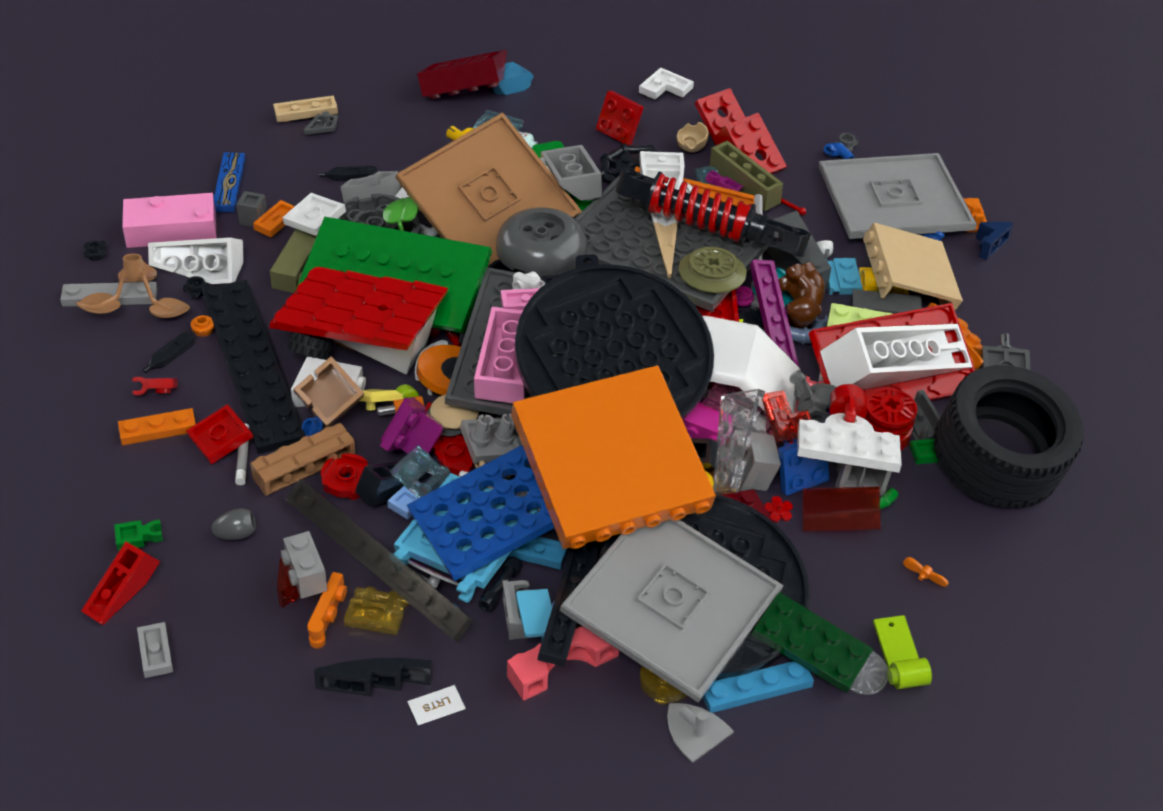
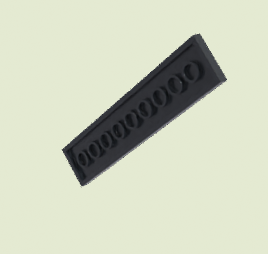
M247 280L202 289V296L208 314L212 318L214 331L246 422L253 435L252 439L257 453L262 454L278 450L282 446H289L300 441L306 435L301 428L302 424Z

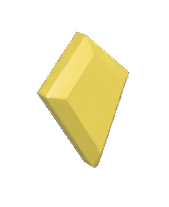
M368 389L362 390L364 397L360 401L366 402V410H376V402L403 399V394L396 390Z

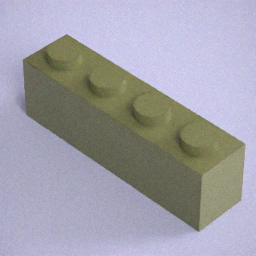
M729 141L712 147L709 166L711 170L716 171L722 177L727 176L743 185V193L751 195L761 194L763 196L764 211L781 203L784 183Z
M295 229L270 270L271 286L273 289L291 293L295 292L317 236Z

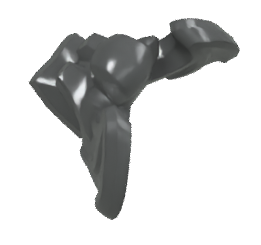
M800 370L793 372L789 380L795 385L794 396L799 401L797 410L802 414L799 420H815L823 423L830 416L829 412L825 410L826 408L830 409V394L836 386L825 383H816L809 386L806 376Z

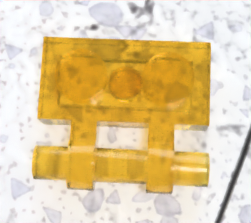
M369 586L366 589L356 587L355 598H351L344 617V626L397 635L404 616V607H407L409 603V596L399 595V592L390 591V593L376 591V588Z

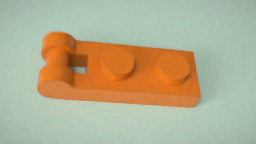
M332 573L327 583V591L322 593L308 622L309 643L315 649L322 648L325 645V631L329 623H333L336 618L339 602H343L346 597L347 586H344L343 574Z

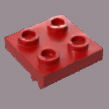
M607 91L595 129L622 143L632 145L644 106L614 91Z

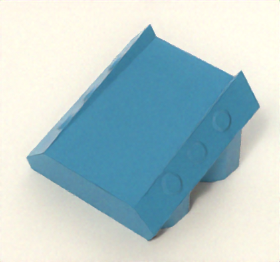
M515 62L505 63L504 79L498 82V86L493 87V91L500 95L525 91L531 86L534 75Z

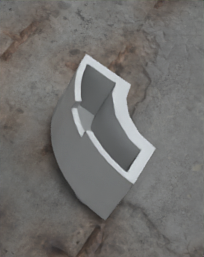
M378 171L367 177L348 180L341 186L343 201L346 202L357 196L359 199L370 198L371 194L395 196L401 189L399 182L395 178L398 171Z

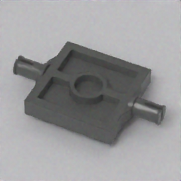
M1005 333L1000 334L999 346H982L981 358L983 364L981 368L993 365H1012L1030 370V351L1010 346V335L1006 333L1005 336Z

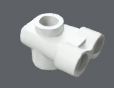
M533 271L527 274L517 272L513 275V289H534L545 285V282Z

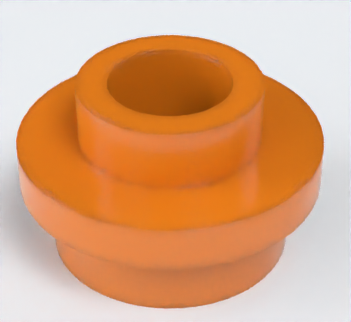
M205 315L194 318L191 321L192 331L200 337L210 335L214 329L212 318Z

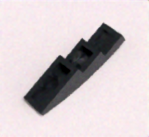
M371 658L346 661L318 667L314 671L316 689L370 697L373 687L401 691L403 682L431 685L433 677L432 660L412 658Z

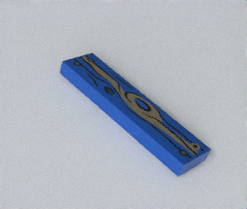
M223 153L214 195L216 212H235L246 159L245 153Z

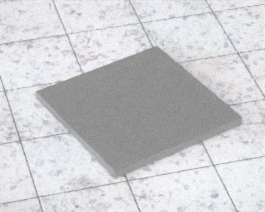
M939 153L819 161L818 168L849 239L864 238L865 232L870 229L874 222L914 234L976 229V222Z
M667 520L652 528L645 526L636 529L633 533L621 534L563 602L560 611L699 703L764 615L778 592H781L784 585L681 520Z

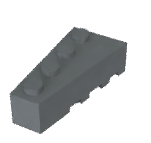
M798 211L773 219L810 232ZM774 232V233H775L774 237L778 238V237H779V236H778L779 233H778V232ZM812 235L803 257L793 256L770 246L765 250L785 271L795 264L803 265L804 263L812 262L824 279L825 289L828 288L831 266Z

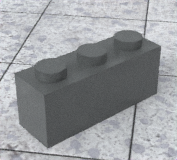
M853 289L850 306L892 314L922 309L921 296L888 293L885 298H881L880 293L877 291Z

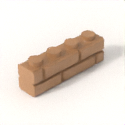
M341 423L327 426L321 432L312 436H305L294 444L282 446L276 452L256 458L255 461L250 463L253 480L260 486L265 496L320 472L324 463L332 457L335 460L341 458V454H355L354 439Z

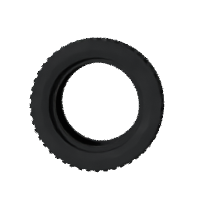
M993 365L969 373L958 384L937 423L933 444L936 457L945 474L962 491L989 505L1002 508H1025L1042 502V500L1047 499L1055 491L1081 451V446L1084 442V428L1077 408L1069 396L1056 384L1044 376L1025 368L1012 365ZM978 419L999 420L1017 428L1032 441L1038 454H1021L1002 447L986 435L981 429Z

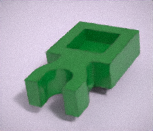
M160 519L153 520L146 525H142L141 520L114 524L118 551H120L126 541L138 548L145 547L144 541H163L162 532L159 531L162 530Z

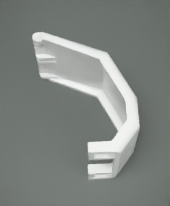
M702 316L710 331L714 348V367L710 382L741 388L775 422L784 429H790L797 399L794 396L795 385L790 382L789 377L793 372L800 370V368L758 325Z

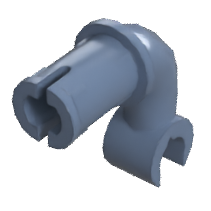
M825 315V319L820 320L816 317L811 325L812 329L790 326L793 341L802 343V345L812 343L808 333L813 329L827 327L828 316Z

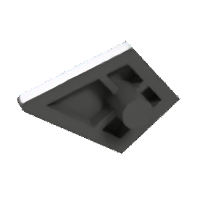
M327 111L317 114L303 130L304 135L334 132L338 122V115H330Z

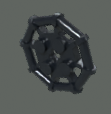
M621 144L617 149L600 157L602 181L611 184L618 176L620 177L622 169L635 170L636 166L640 167V151H659L651 144H648V146Z

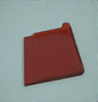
M879 486L803 489V531L881 530Z

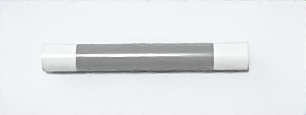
M249 441L238 447L235 478L237 485H244L246 482Z

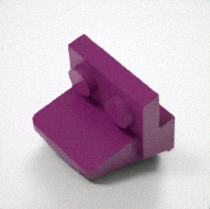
M405 397L380 440L382 442L380 446L387 451L402 449L418 461H424L436 445L444 427L425 411L426 407L414 397Z

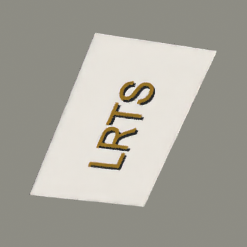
M455 685L407 701L418 725L466 709Z

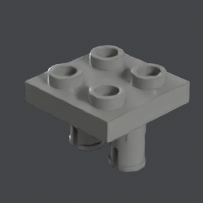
M510 413L508 417L507 414H503L502 418L493 419L490 415H485V417L480 415L478 419L461 421L460 429L473 463H479L481 460L485 463L490 462L519 447L514 434L515 425Z

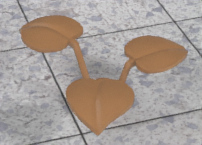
M139 254L123 256V269L118 273L119 284L115 295L94 293L76 302L78 307L91 313L102 314L112 312L121 306L118 299L120 298L123 283L138 281L144 283L150 301L153 304L149 308L152 315L160 318H170L190 310L188 304L178 299L162 298L157 301L154 298L148 281L157 277V271L147 265Z

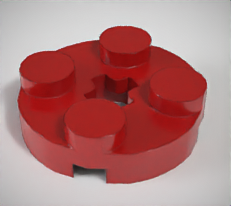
M351 453L341 454V458L335 460L334 457L328 459L321 469L323 490L336 497L348 498L350 500L360 498L355 489L364 467L368 466L367 460L362 456ZM347 473H350V474H351L350 477H347V478L342 477V475L345 476V475H347Z

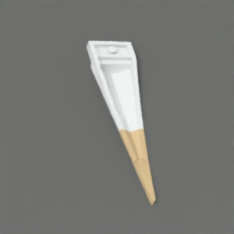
M640 151V174L655 178L659 171L663 172L665 177L669 178L668 183L671 177L676 178L677 181L674 188L679 190L683 181L685 166L683 153ZM662 209L660 214L651 212L650 214L667 277L670 279L678 222L675 220L674 214L670 218H665Z

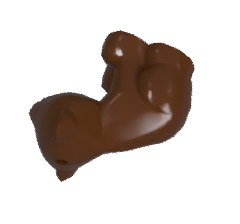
M807 262L803 265L795 264L785 271V276L778 279L781 291H787L794 298L793 301L786 305L788 318L794 324V328L804 329L812 324L821 313V303L825 295V282L812 262Z

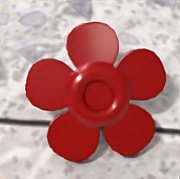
M774 496L771 499V503L767 502L765 504V508L774 522L777 523L780 519L783 521L791 519L792 514L790 511L793 505L790 501L782 503L781 497Z

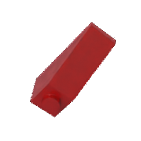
M126 541L81 612L104 625L147 584L161 561Z

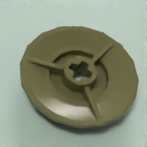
M712 246L702 247L687 254L680 261L678 268L680 277L692 288L709 293H724L739 288L745 282L747 273L743 262L730 251Z

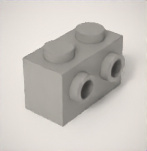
M310 531L283 538L284 550L280 551L284 566H289L288 575L292 586L296 585L301 599L327 591L325 569Z

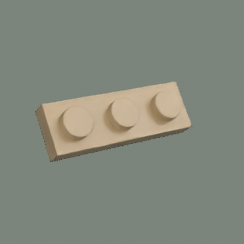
M334 95L273 104L277 122L309 119L325 111L329 112L330 115L338 114Z

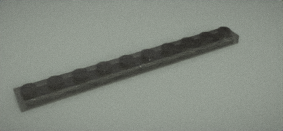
M300 478L285 499L447 636L458 642L474 619L310 484Z

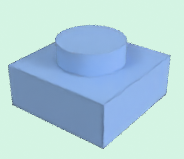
M403 486L388 500V508L408 520L411 514L408 511L407 504L422 496Z

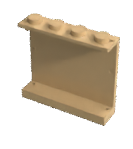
M875 222L865 232L863 240L881 298H885L890 289L896 286L937 297L940 305L952 303L956 311L963 300L942 241Z

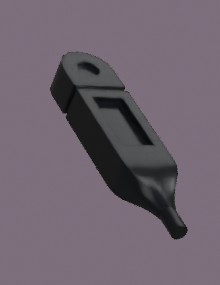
M375 166L335 167L326 173H319V177L326 176L334 181H348L373 175L378 170Z
M183 332L176 339L160 348L151 356V360L148 366L143 369V372L146 373L153 368H162L171 363L195 344L194 335L191 332Z

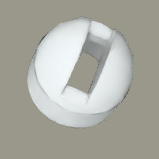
M828 240L817 242L823 255L826 258L830 257L833 253V242Z

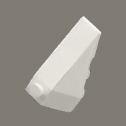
M216 238L148 243L149 265L186 277L200 276L206 283L210 284L232 283L236 281L243 264V240Z

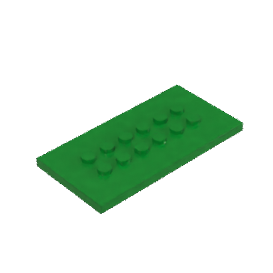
M324 216L298 285L304 281L309 271L313 268L324 267L342 272L349 270L380 278L391 277L413 283L416 280L447 287L448 292L437 307L432 327L464 333L493 251L488 246Z

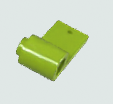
M905 615L874 619L873 624L887 664V678L890 685H894L897 690L930 685L932 681L930 664L926 658L918 657Z

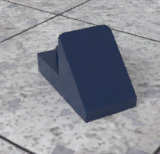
M981 222L979 224L976 239L981 241L980 258L987 261L1009 240L1013 227L1012 222Z

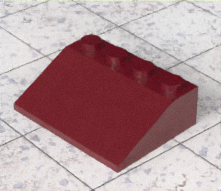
M506 49L429 65L417 73L422 96H429L430 99L441 97V93L448 92V95L460 93L461 89H467L469 92L478 90L479 86L486 85L487 88L498 86V82L504 79Z

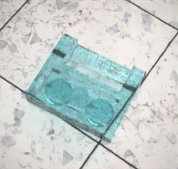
M419 445L390 471L418 499L432 492L451 473L446 466H440L435 462L429 453ZM428 471L432 477L425 484H421L418 480Z

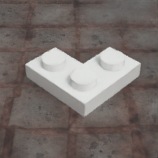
M660 68L639 86V93L649 98L657 99L667 90L677 96L684 97L693 89L694 81Z

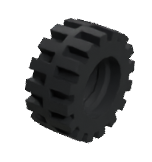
M292 332L287 348L305 356L327 360L331 353L333 341L320 336Z

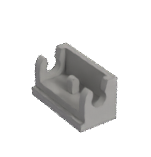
M502 580V598L509 640L527 638L524 635L516 600L517 591L529 590H518L519 588L530 587L529 581L526 580L509 582L508 580Z

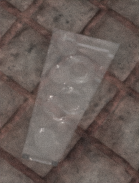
M761 389L721 395L717 436L718 451L713 488L716 494L738 493L746 465V460L744 459L745 451L751 446L753 439L750 436L753 422H757L760 413L756 410L759 399L763 400L765 391Z

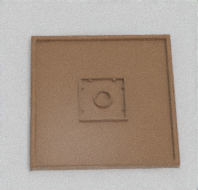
M503 112L402 170L395 176L396 180L441 238L491 247L493 252L488 266L495 260H499L496 253L497 234L502 224L513 214L535 207L557 209L569 214L574 219L582 213L581 209L565 189L558 184L553 174Z

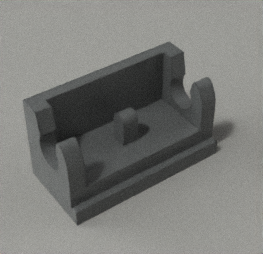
M919 390L915 394L914 399L918 412L911 436L914 440L933 439L940 416L925 391Z

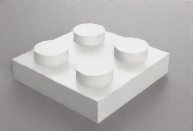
M310 193L282 218L285 225L317 236L324 216L338 219L346 212V209L342 203Z

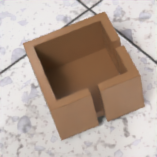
M332 357L328 358L314 370V376L317 378L315 381L314 377L310 374L293 388L294 394L308 409L313 406L312 414L323 423L324 427L331 426L364 397V392Z

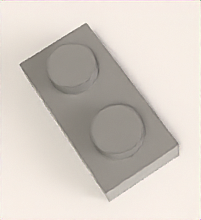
M165 622L137 627L145 678L172 673L173 667Z

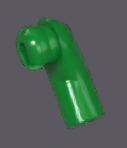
M889 488L878 500L874 495H869L863 504L869 508L868 511L870 512L879 511L890 506L898 498V492L894 488Z

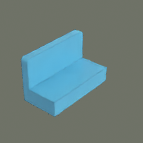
M548 589L517 591L516 600L525 637H541L543 640L552 611Z

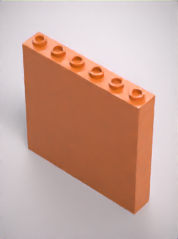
M658 365L513 402L511 417L563 549L570 547L577 549L595 540L602 542L620 533L627 535L645 526L652 528L663 521H677L692 513L702 514L712 507L716 495Z

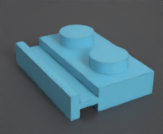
M833 258V261H828L831 266L828 284L829 295H833V292H839V295L852 294L853 289L862 290L863 287L855 258Z

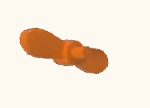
M907 557L903 561L907 569L919 573L918 579L920 581L929 578L942 587H946L949 584L946 578L934 573L929 565L922 566L911 557Z

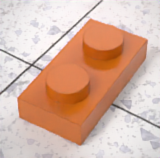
M280 200L253 222L254 230L273 237L286 226L282 217L295 206Z

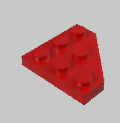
M431 402L427 403L425 411L431 407ZM440 435L432 450L444 472L459 476L460 471H473L475 463L472 461L463 435Z

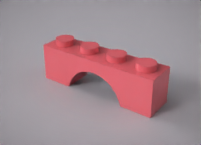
M581 626L575 629L567 660H581L597 667L618 657L619 650ZM542 643L527 652L518 653L507 660V677L523 701L548 689V674L555 664L537 660Z

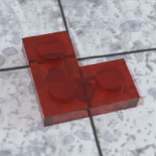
M784 390L766 393L761 396L776 443L798 439L799 420H812L809 411L792 413Z

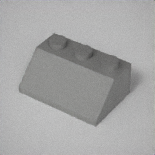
M583 145L541 151V157H545L546 165L560 186L579 200L591 201L602 197L601 172Z

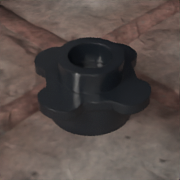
M86 242L84 244L86 249L83 253L84 257L91 261L102 260L106 255V242Z
M193 276L186 281L182 288L192 298H198L202 296V289L210 288V285L205 284V280L202 277Z

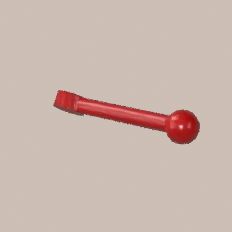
M781 198V203L798 211L802 216L806 214L804 207L800 208Z

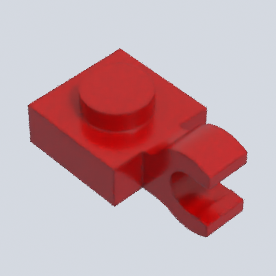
M132 378V381L142 383V389L133 391L134 395H143L150 388H156V393H171L170 388H178L177 378Z

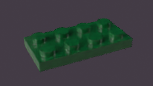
M778 592L751 634L845 693H848L873 651V648L780 592Z

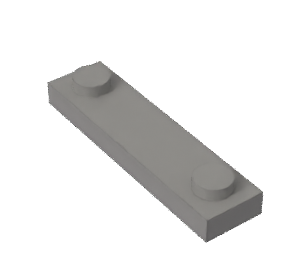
M143 282L123 283L120 298L118 299L120 305L152 304ZM148 282L152 294L156 299L158 289L157 283ZM119 283L63 284L60 299L62 307L77 306L76 302L94 293H108L113 296L117 292Z

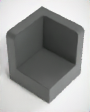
M244 191L236 204L240 225L253 227V222L267 212L264 194Z

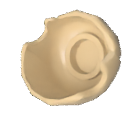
M698 122L696 125L687 123L676 135L678 146L682 150L691 153L701 151L708 141L709 132L707 127L701 122Z

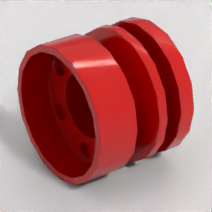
M895 388L878 389L871 393L867 399V415L865 420L873 426L875 432H890L894 435H899L900 450L902 451L908 446L911 439L913 425L918 412L917 404L904 391Z

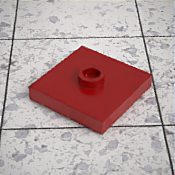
M228 404L186 430L189 438L211 465L253 438L251 431Z

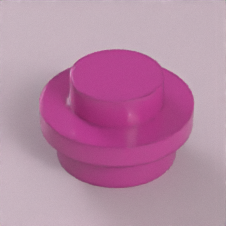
M740 286L736 289L737 305L741 307L751 305V302L754 300L752 290L746 286Z

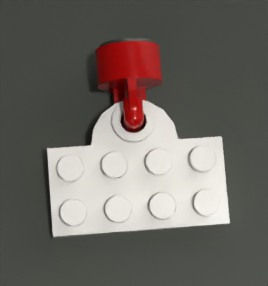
M843 384L831 392L829 399L830 416L826 418L825 423L815 420H799L797 456L900 472L902 465L900 437L890 432H875L873 426L865 420L867 415V397L859 386Z

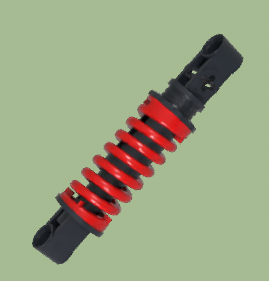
M631 169L621 170L616 192L622 196L645 202V212L660 214L663 209L665 218H670L674 214L675 220L681 222L686 217L685 220L688 226L694 225L697 221L698 229L703 230L708 225V231L711 234L716 233L720 229V236L722 238L728 236V238H731L740 245L747 239L754 241L756 245L762 243L785 251L793 256L803 257L811 233L804 229L769 219L767 214L756 213L755 204L746 205L743 201H739L737 206L732 205V197H727L726 201L723 202L721 201V193H716L714 198L709 197V189H705L703 194L698 193L699 186L697 185L692 187L690 194L686 193L688 185L686 181H682L679 190L675 189L676 178L671 177L668 183L669 178L665 177V174L660 171L655 178H651ZM774 232H778V233H779V234H778V236H779L778 238L774 237V235H775Z

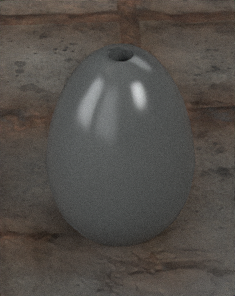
M243 508L225 512L212 524L214 536L223 540H241L250 536L256 529L253 513Z

